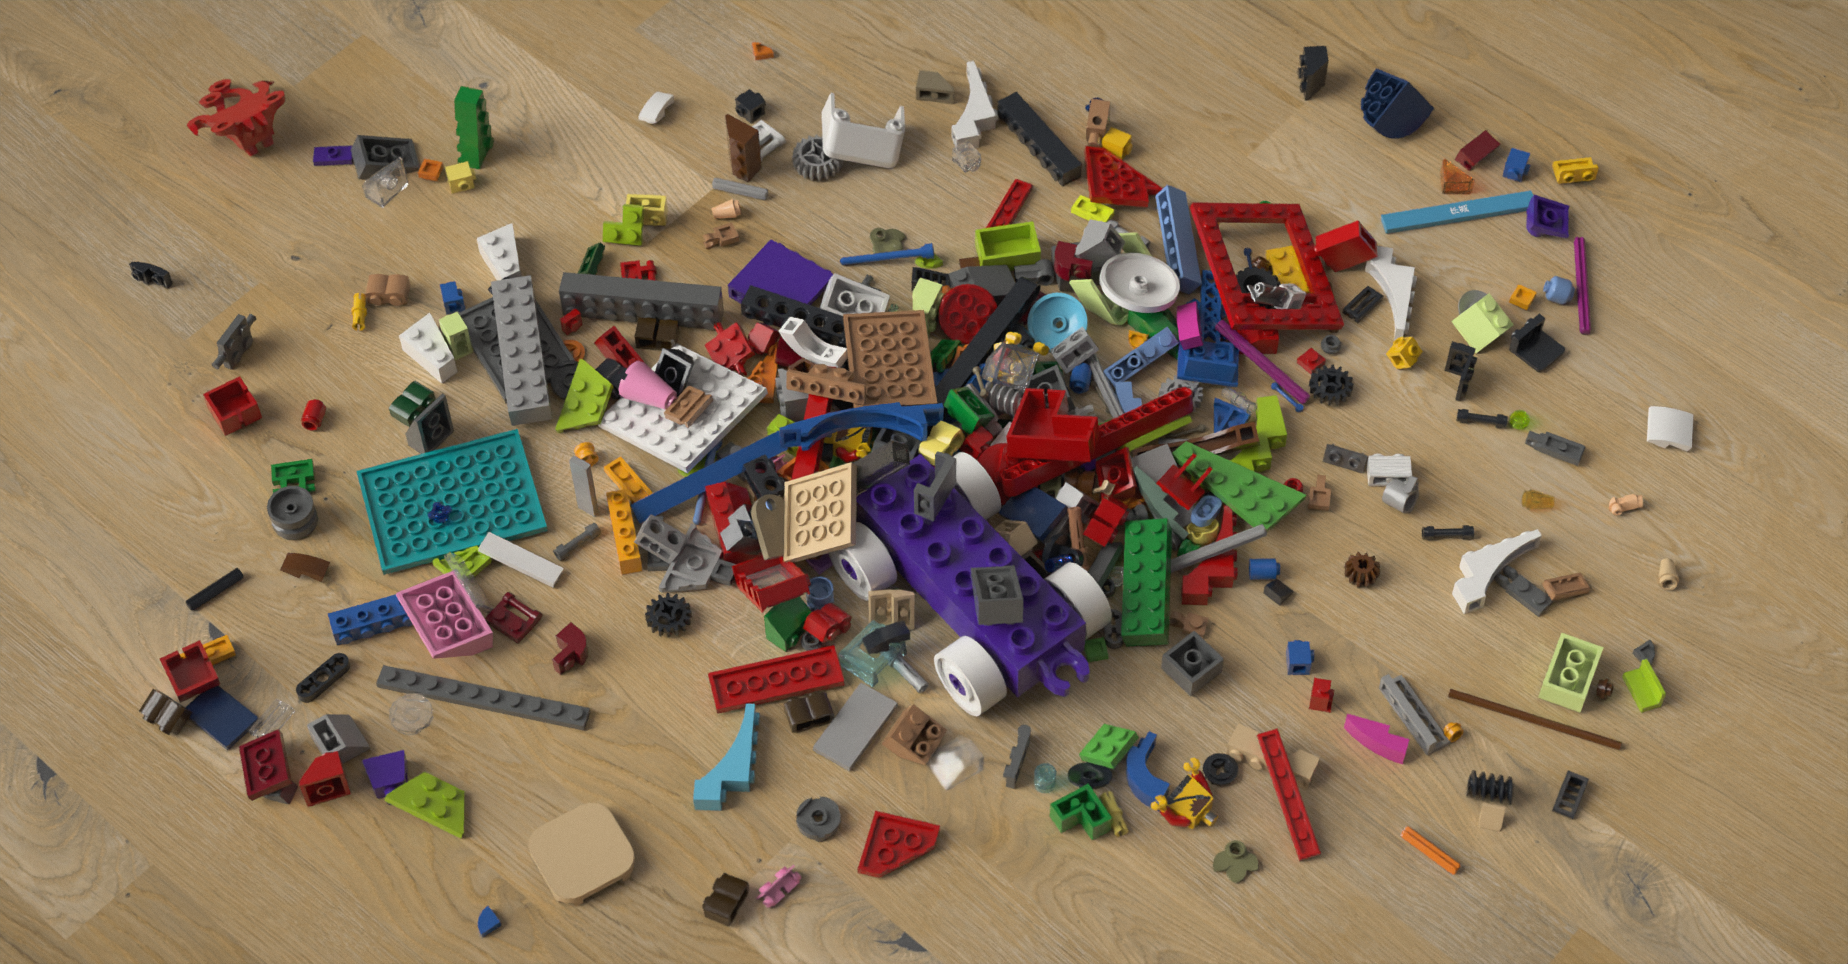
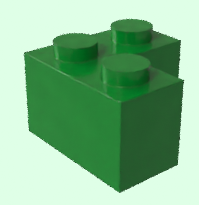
M1089 784L1050 803V818L1060 833L1081 824L1090 839L1094 840L1111 831L1112 817Z

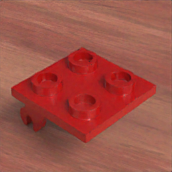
M1194 453L1180 469L1173 464L1156 483L1162 491L1168 493L1180 506L1188 511L1204 494L1205 490L1199 485L1213 470L1209 467L1195 484L1182 473L1197 456Z

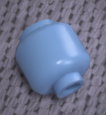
M1554 276L1550 281L1547 280L1545 282L1543 292H1546L1548 301L1563 305L1572 300L1575 287H1573L1570 280Z

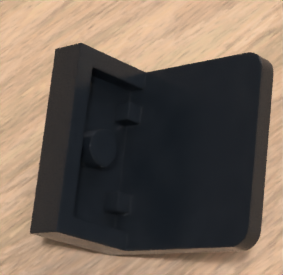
M1541 314L1528 319L1524 327L1513 332L1509 351L1537 372H1543L1565 352L1564 346L1542 331L1545 317Z
M1452 341L1445 371L1461 376L1455 398L1456 401H1460L1461 395L1465 396L1467 393L1468 383L1473 377L1478 357L1474 356L1476 348Z

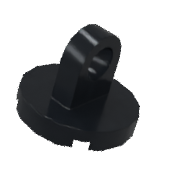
M1059 533L1051 537V542H1047L1044 547L1042 562L1053 572L1071 562V554L1075 556V564L1083 565V553L1079 549L1072 547L1069 536Z

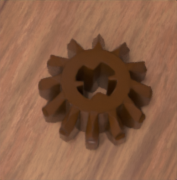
M1359 551L1356 553V556L1350 555L1344 565V574L1346 578H1349L1350 584L1355 582L1357 588L1360 584H1363L1366 588L1369 586V583L1374 585L1376 579L1380 576V562L1375 561V555L1369 557L1367 552L1361 555Z

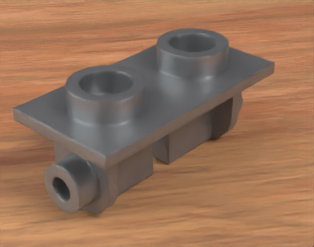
M1262 282L1255 286H1247L1251 298L1257 303L1283 307L1281 300L1288 295L1285 287H1273V285Z
M1335 444L1326 445L1322 462L1363 473L1368 458L1367 455H1364L1363 452L1361 454L1334 446Z

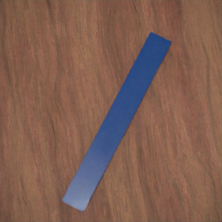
M776 431L630 504L640 524L646 521L651 514L656 516L706 491L705 486L724 482L742 473L743 464L764 454L770 459L788 450V448H780V432Z

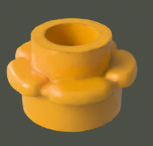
M1451 722L1444 727L1443 732L1444 736L1453 743L1463 735L1464 730L1461 728L1460 723Z

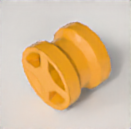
M583 442L574 449L575 455L591 466L595 465L599 460L598 454L594 452L595 447L591 442Z

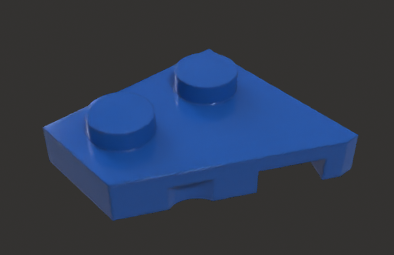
M1218 398L1214 399V433L1249 421L1251 413Z

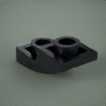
M144 262L129 263L132 271L131 275L138 282L142 281L149 285L153 281L155 284L162 285L167 289L173 284L169 272L161 267Z
M899 621L871 632L862 638V642L868 654H877L889 651L890 643L910 640V631L904 621Z

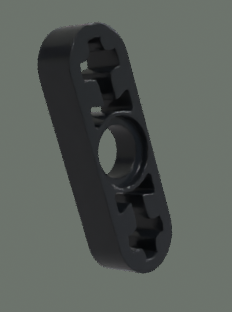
M336 653L302 680L296 687L299 700L304 703L312 702L346 674L350 669L348 657L343 653ZM337 662L343 663V665H342V666H340V665H337V666H336V663H337ZM321 674L329 675V678L324 682L317 680ZM303 690H310V693H303Z

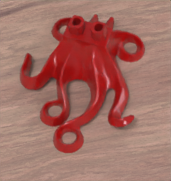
M230 79L217 81L208 88L210 94L204 96L199 101V104L204 108L216 106L217 113L194 117L187 123V127L196 136L199 135V129L211 128L215 135L229 138L237 147L244 150L247 155L253 156L258 153L255 144L261 142L265 148L274 144L272 135L275 134L273 130L274 116L276 111L286 101L285 93L283 91L270 93L269 86L274 81L261 80L253 83L252 85L259 89L257 93H252L244 88L230 89ZM241 97L238 103L226 108L224 98Z

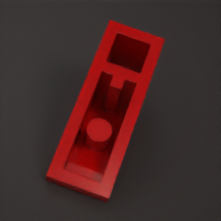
M615 326L607 330L594 342L606 359L611 358L624 368L628 369L636 361L644 362Z

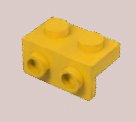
M1591 157L1553 161L1552 164L1558 184L1596 180L1599 169L1597 164H1593Z

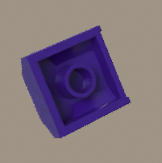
M1533 195L1527 208V231L1535 237L1547 234L1568 238L1570 206Z

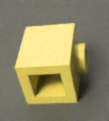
M468 162L445 167L452 193L474 188L473 180H476L474 168L470 169Z

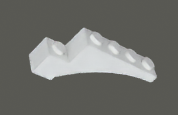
M974 61L967 62V78L970 85V96L967 106L956 125H952V141L957 152L978 148L979 139L982 138L981 132L995 129L996 120H998L997 111L992 108V98L990 95H987L986 83L981 80V70L976 67Z
M1377 246L1378 257L1367 261L1365 272L1373 276L1388 298L1394 316L1395 341L1397 338L1403 337L1404 334L1408 335L1410 323L1406 322V318L1410 319L1412 307H1409V303H1413L1415 293L1411 291V287L1415 288L1417 276H1413L1414 267L1395 264L1396 257L1392 256L1393 248Z
M1538 529L1531 532H1523L1520 536L1514 538H1506L1494 545H1486L1477 551H1469L1462 556L1459 568L1465 578L1455 582L1452 595L1464 614L1483 608L1486 599L1485 593L1496 574H1499L1505 566L1517 557L1539 547L1542 535Z

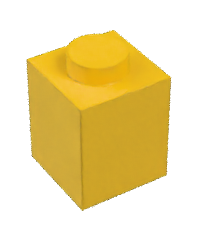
M1111 127L1102 139V148L1107 149L1123 160L1126 154L1129 155L1133 148V144H1131L1132 135Z

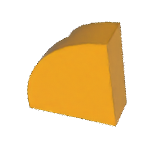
M1129 330L1128 341L1133 350L1148 340V334Z

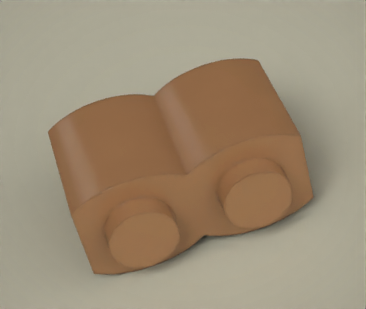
M384 274L369 275L365 293L368 303L373 305L389 303L394 306L407 304L411 286L409 277L401 274L389 276Z

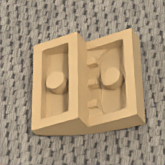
M904 590L868 591L869 628L871 631L899 621H904L908 630L914 629V592Z

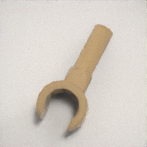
M1104 480L1102 486L1093 488L1092 492H1103L1111 495L1116 485Z

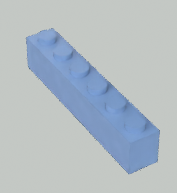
M1167 185L1156 195L1166 262L1179 279V291L1190 295L1202 282L1186 192Z

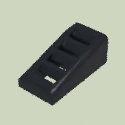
M913 267L912 291L920 278L932 282L938 280L939 284H942L943 280L946 281V285H949L950 288L952 287L949 274L919 267Z
M1568 770L1552 811L1573 820L1589 778ZM1568 782L1574 783L1581 787L1580 789L1575 788L1573 786L1568 785ZM1565 789L1578 793L1577 797L1565 792ZM1564 796L1566 798L1574 800L1575 803L1572 804L1570 802L1562 800V797ZM1559 804L1572 808V811L1569 812L1559 808Z

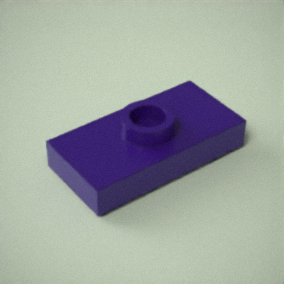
M353 145L314 147V166L353 164L351 153Z

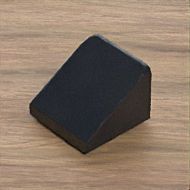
M1279 579L1266 584L1264 587V594L1279 606L1294 592Z

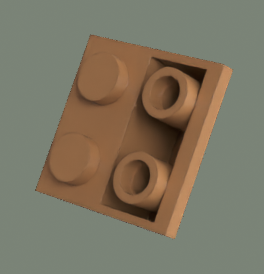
M912 704L902 712L882 742V745L900 758L925 765L948 730L916 705Z

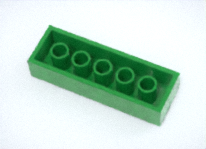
M1167 518L1131 520L1125 523L1121 637L1126 647L1169 645L1172 528Z

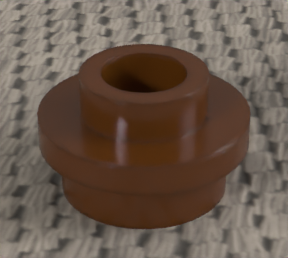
M1257 256L1256 259L1252 260L1253 267H1257V269H1261V267L1266 268L1265 271L1267 272L1270 270L1271 263L1264 257Z
M1600 679L1598 682L1596 695L1601 697L1602 700L1612 696L1614 685L1611 684L1610 679Z

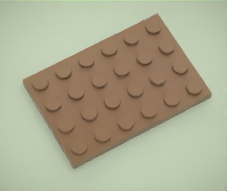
M924 310L843 314L849 371L854 372L852 382L866 385V402L863 405L853 403L854 408L900 402L901 407L937 404Z

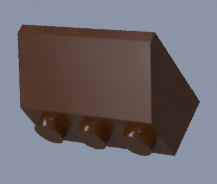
M726 114L727 142L732 174L736 178L748 183L762 168L759 130Z

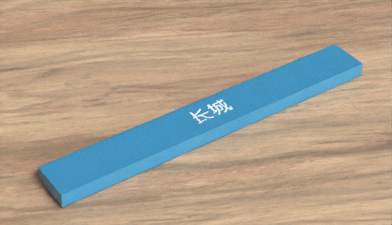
M1530 190L1381 215V221L1386 234L1523 212L1527 211L1533 193Z

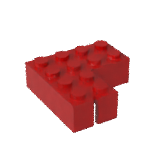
M1026 388L1006 436L1009 457L1091 462L1100 438L1098 417L1067 415L1069 410L1066 390L1048 389L1049 408H1046L1044 389Z

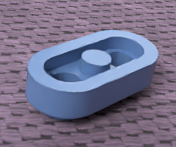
M1204 496L1192 510L1191 522L1198 527L1210 525L1220 513L1221 500L1215 496Z

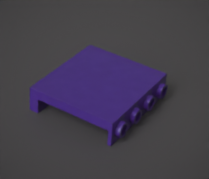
M770 239L728 284V293L731 299L741 304L749 286L752 285L811 305L827 288L828 282L834 274L818 266L815 262L802 257L798 252L791 251L782 243H777Z

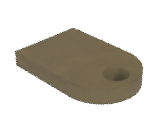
M773 494L764 495L757 499L751 510L752 521L764 560L784 557L785 501ZM766 501L772 505V511L766 507Z

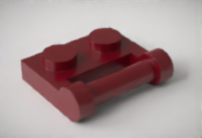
M507 592L499 604L485 617V621L519 644L541 620L542 613L538 610H532L517 600L514 594ZM511 605L529 617V619L525 621L507 608Z

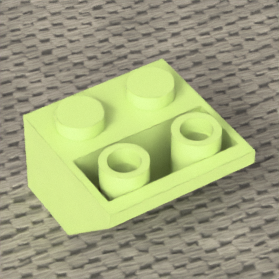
M920 278L912 292L913 310H924L927 335L929 337L930 333L936 329L938 308L945 294L942 293V284Z

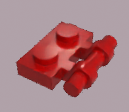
M640 260L620 262L622 278L642 279V276L646 275L648 276L646 280L658 281L656 279L657 268L653 260H648L646 266H640Z

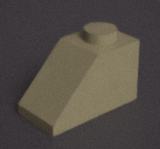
M919 70L916 84V100L953 104L954 88L938 72Z

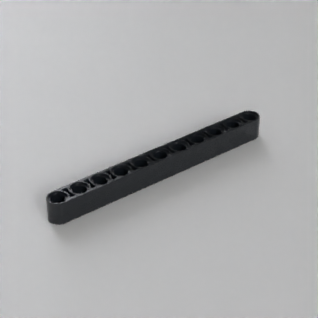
M1023 276L1020 277L936 386L937 404L942 403L944 407L943 420L948 415V409L944 404L949 391L964 387L974 374L973 368L986 364L994 354V344L1002 343L1005 340L1006 334L1011 332L1038 296L1041 289L1040 284ZM927 426V438L930 436L933 426Z

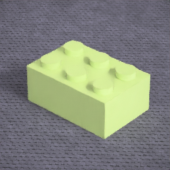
M1561 633L1538 698L1581 712L1604 647Z

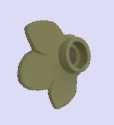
M883 228L873 229L870 233V240L873 244L874 254L903 250L901 241L906 236L901 231L893 228L888 230Z
M1233 840L1225 846L1224 851L1216 854L1213 861V870L1215 872L1226 871L1228 878L1237 884L1244 879L1247 870H1258V860L1254 854L1247 851L1246 846L1241 841ZM1236 850L1239 854H1233L1232 851Z

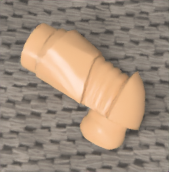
M1630 494L1623 498L1613 497L1609 503V511L1613 515L1618 516L1624 511L1642 508V495Z

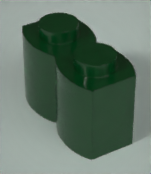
M417 381L411 382L403 393L390 405L389 411L391 416L410 427L413 421L436 400L434 391Z

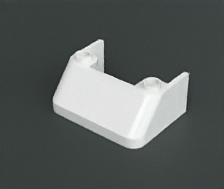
M830 93L822 111L824 153L831 158L879 167L893 168L896 166L905 132L904 106L899 107L895 118L889 120L886 124V129L851 123L850 116L845 110L835 108L834 93Z

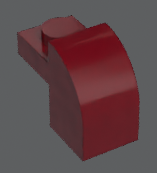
M1058 241L1054 256L1056 274L1066 281L1070 280L1071 275L1078 278L1091 279L1093 261L1077 258L1075 255L1076 244Z
M570 622L556 635L557 645L562 651L552 661L554 670L560 675L570 670L575 662L583 666L588 658L585 634Z

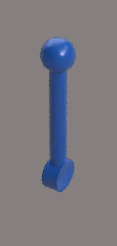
M1274 382L1271 384V388L1277 390L1295 407L1296 412L1300 413L1303 411V405L1297 404L1279 388L1278 383Z

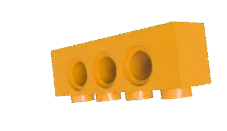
M627 489L606 492L621 574L642 571L638 545L634 543L636 534Z

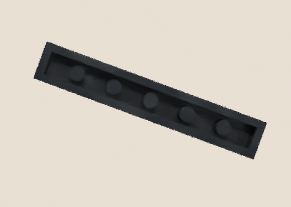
M1017 91L998 101V117L1005 121L1009 130L1014 132L1020 142L1028 147L1031 155L1036 156L1041 166L1051 173L1055 181L1064 186L1081 177L1082 164Z

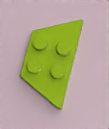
M583 359L579 360L555 428L557 433H563L566 429H580L587 425L601 424L613 385Z
M423 772L385 796V802L460 839L463 837V790Z

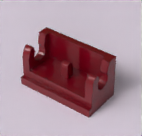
M1485 130L1461 148L1454 160L1459 162L1465 169L1470 170L1472 169L1471 166L1474 167L1488 154L1495 151L1500 146V143Z

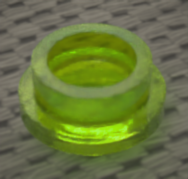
M1516 410L1510 415L1509 423L1513 428L1522 430L1529 426L1530 418L1527 412Z

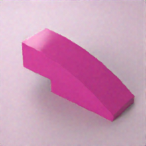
M1197 301L1177 306L1178 332L1183 350L1202 346V328Z
M1347 713L1344 729L1354 739L1374 753L1403 765L1410 739L1388 733L1390 725Z

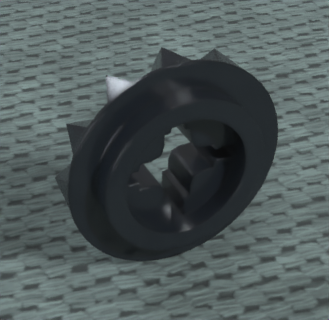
M1216 753L1210 755L1204 761L1202 771L1205 779H1208L1211 784H1219L1221 787L1224 784L1230 785L1236 779L1238 765L1231 756L1224 753ZM1224 765V772L1216 775L1217 769Z

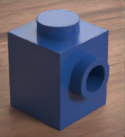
M1511 148L1502 177L1521 182L1523 176H1527L1531 164H1528L1530 153Z
M1294 640L1287 643L1286 661L1288 675L1310 674L1311 664L1314 663V650H1310L1309 641Z

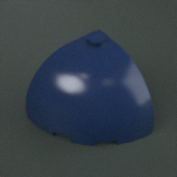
M1377 68L1365 86L1367 90L1365 97L1361 98V110L1363 111V118L1366 123L1377 133L1391 139L1403 138L1415 132L1435 109L1409 81Z

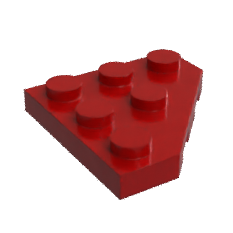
M875 810L858 865V873L881 878L934 850L940 832V825Z

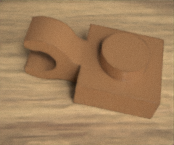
M732 222L714 227V233L703 235L705 240L703 244L706 249L713 248L717 243L722 247L739 241V235Z
M1317 475L1316 487L1310 486L1308 509L1329 511L1331 489L1325 488L1326 475Z
M1172 611L1169 625L1183 628L1182 634L1189 635L1195 631L1203 638L1209 618L1190 612L1185 617L1180 612Z

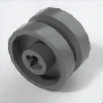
M299 486L283 487L274 492L268 500V515L273 529L278 536L287 540H297L305 538L316 528L318 523L317 511L312 496L306 489Z

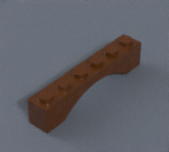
M1255 421L1236 425L1206 436L1185 440L1216 455L1260 446ZM1185 441L1167 443L1171 453ZM1165 444L1133 449V455L1135 457Z

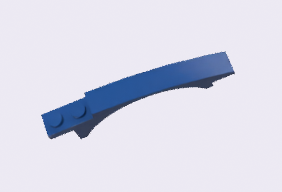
M900 402L827 413L779 428L780 448L801 446L802 451H806L817 441L829 434L858 427L893 429L909 434L920 441H927V426H935L941 420L943 421L944 407L942 403L901 407Z

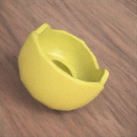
M1216 519L1206 527H1198L1190 523L1186 529L1189 533L1187 538L1194 544L1201 546L1212 544L1218 536L1219 523Z

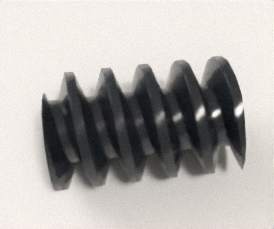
M1472 770L1467 782L1466 797L1469 792H1472L1473 799H1476L1477 795L1481 793L1482 800H1485L1487 795H1490L1491 802H1494L1498 796L1501 804L1505 798H1508L1509 805H1511L1514 794L1513 779L1509 776L1504 782L1503 775H1499L1497 780H1495L1494 773H1490L1486 779L1485 772L1482 771L1479 777H1477L1476 770Z

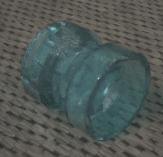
M1043 763L1036 767L1034 786L1037 791L1049 793L1054 790L1056 786V769L1051 764Z

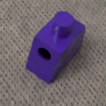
M404 750L362 760L366 774L378 799L385 798L388 793L408 782V762Z

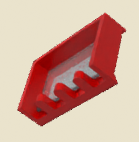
M763 555L731 566L737 588L762 613H764L767 607L769 608L800 597L804 593L810 594L808 586H811L809 576L804 574L795 563L791 561L784 562L783 557L764 560Z

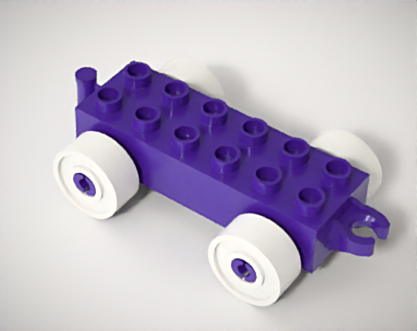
M960 452L953 456L956 458V484L934 521L914 514V488L917 483L930 488L935 479V468L920 454L886 477L884 475V458L879 454L868 455L864 459L866 491L856 497V545L829 552L830 559L845 584L858 597L868 601V591L885 590L897 581V570L960 636L959 639L934 657L937 674L954 701L970 715L979 716L1006 697V686L1019 697L1038 682H1042L1054 694L1066 697L1070 693V683L1061 680L1056 675L1057 669L1064 665L1075 669L1079 681L1083 683L1088 682L1090 673L1089 663L1081 654L1085 647V640L1109 624L1112 619L1108 600L1093 577L1081 566L1069 562L1043 579L986 521L1001 510L1000 496L989 474L969 454ZM1015 566L1023 597V622L1015 624L1001 623L990 626L978 624L971 568Z

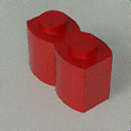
M831 602L821 609L810 613L807 616L803 629L825 643L829 640H834L836 636L848 632L851 627L852 616Z

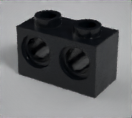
M766 454L743 464L742 474L757 499L768 494H773L780 498L784 497L785 481L781 476L777 475L774 462L771 459L769 460ZM756 469H763L765 473H758ZM766 486H773L775 490L770 491L766 489Z

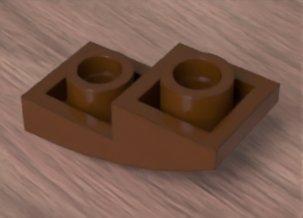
M287 553L280 571L299 579L303 574L322 582L330 562L306 554Z

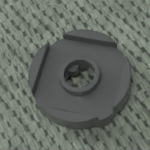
M827 797L806 799L797 809V827L809 839L823 842L833 836L840 827L841 815L839 807L833 800ZM823 815V821L816 822L814 816L819 817Z

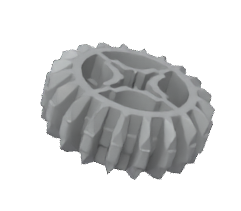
M816 134L815 137L809 135L808 139L802 138L801 143L797 142L796 148L793 150L792 162L794 168L799 175L803 174L805 179L810 177L811 181L814 178H818L819 181L821 178L828 180L829 176L834 177L835 172L839 173L840 168L843 167V160L828 157L824 153L823 136L819 137Z

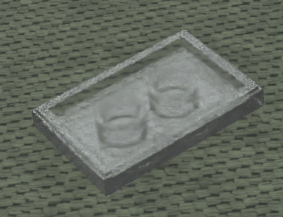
M452 552L447 553L444 557L475 607L489 614L494 607L462 557Z

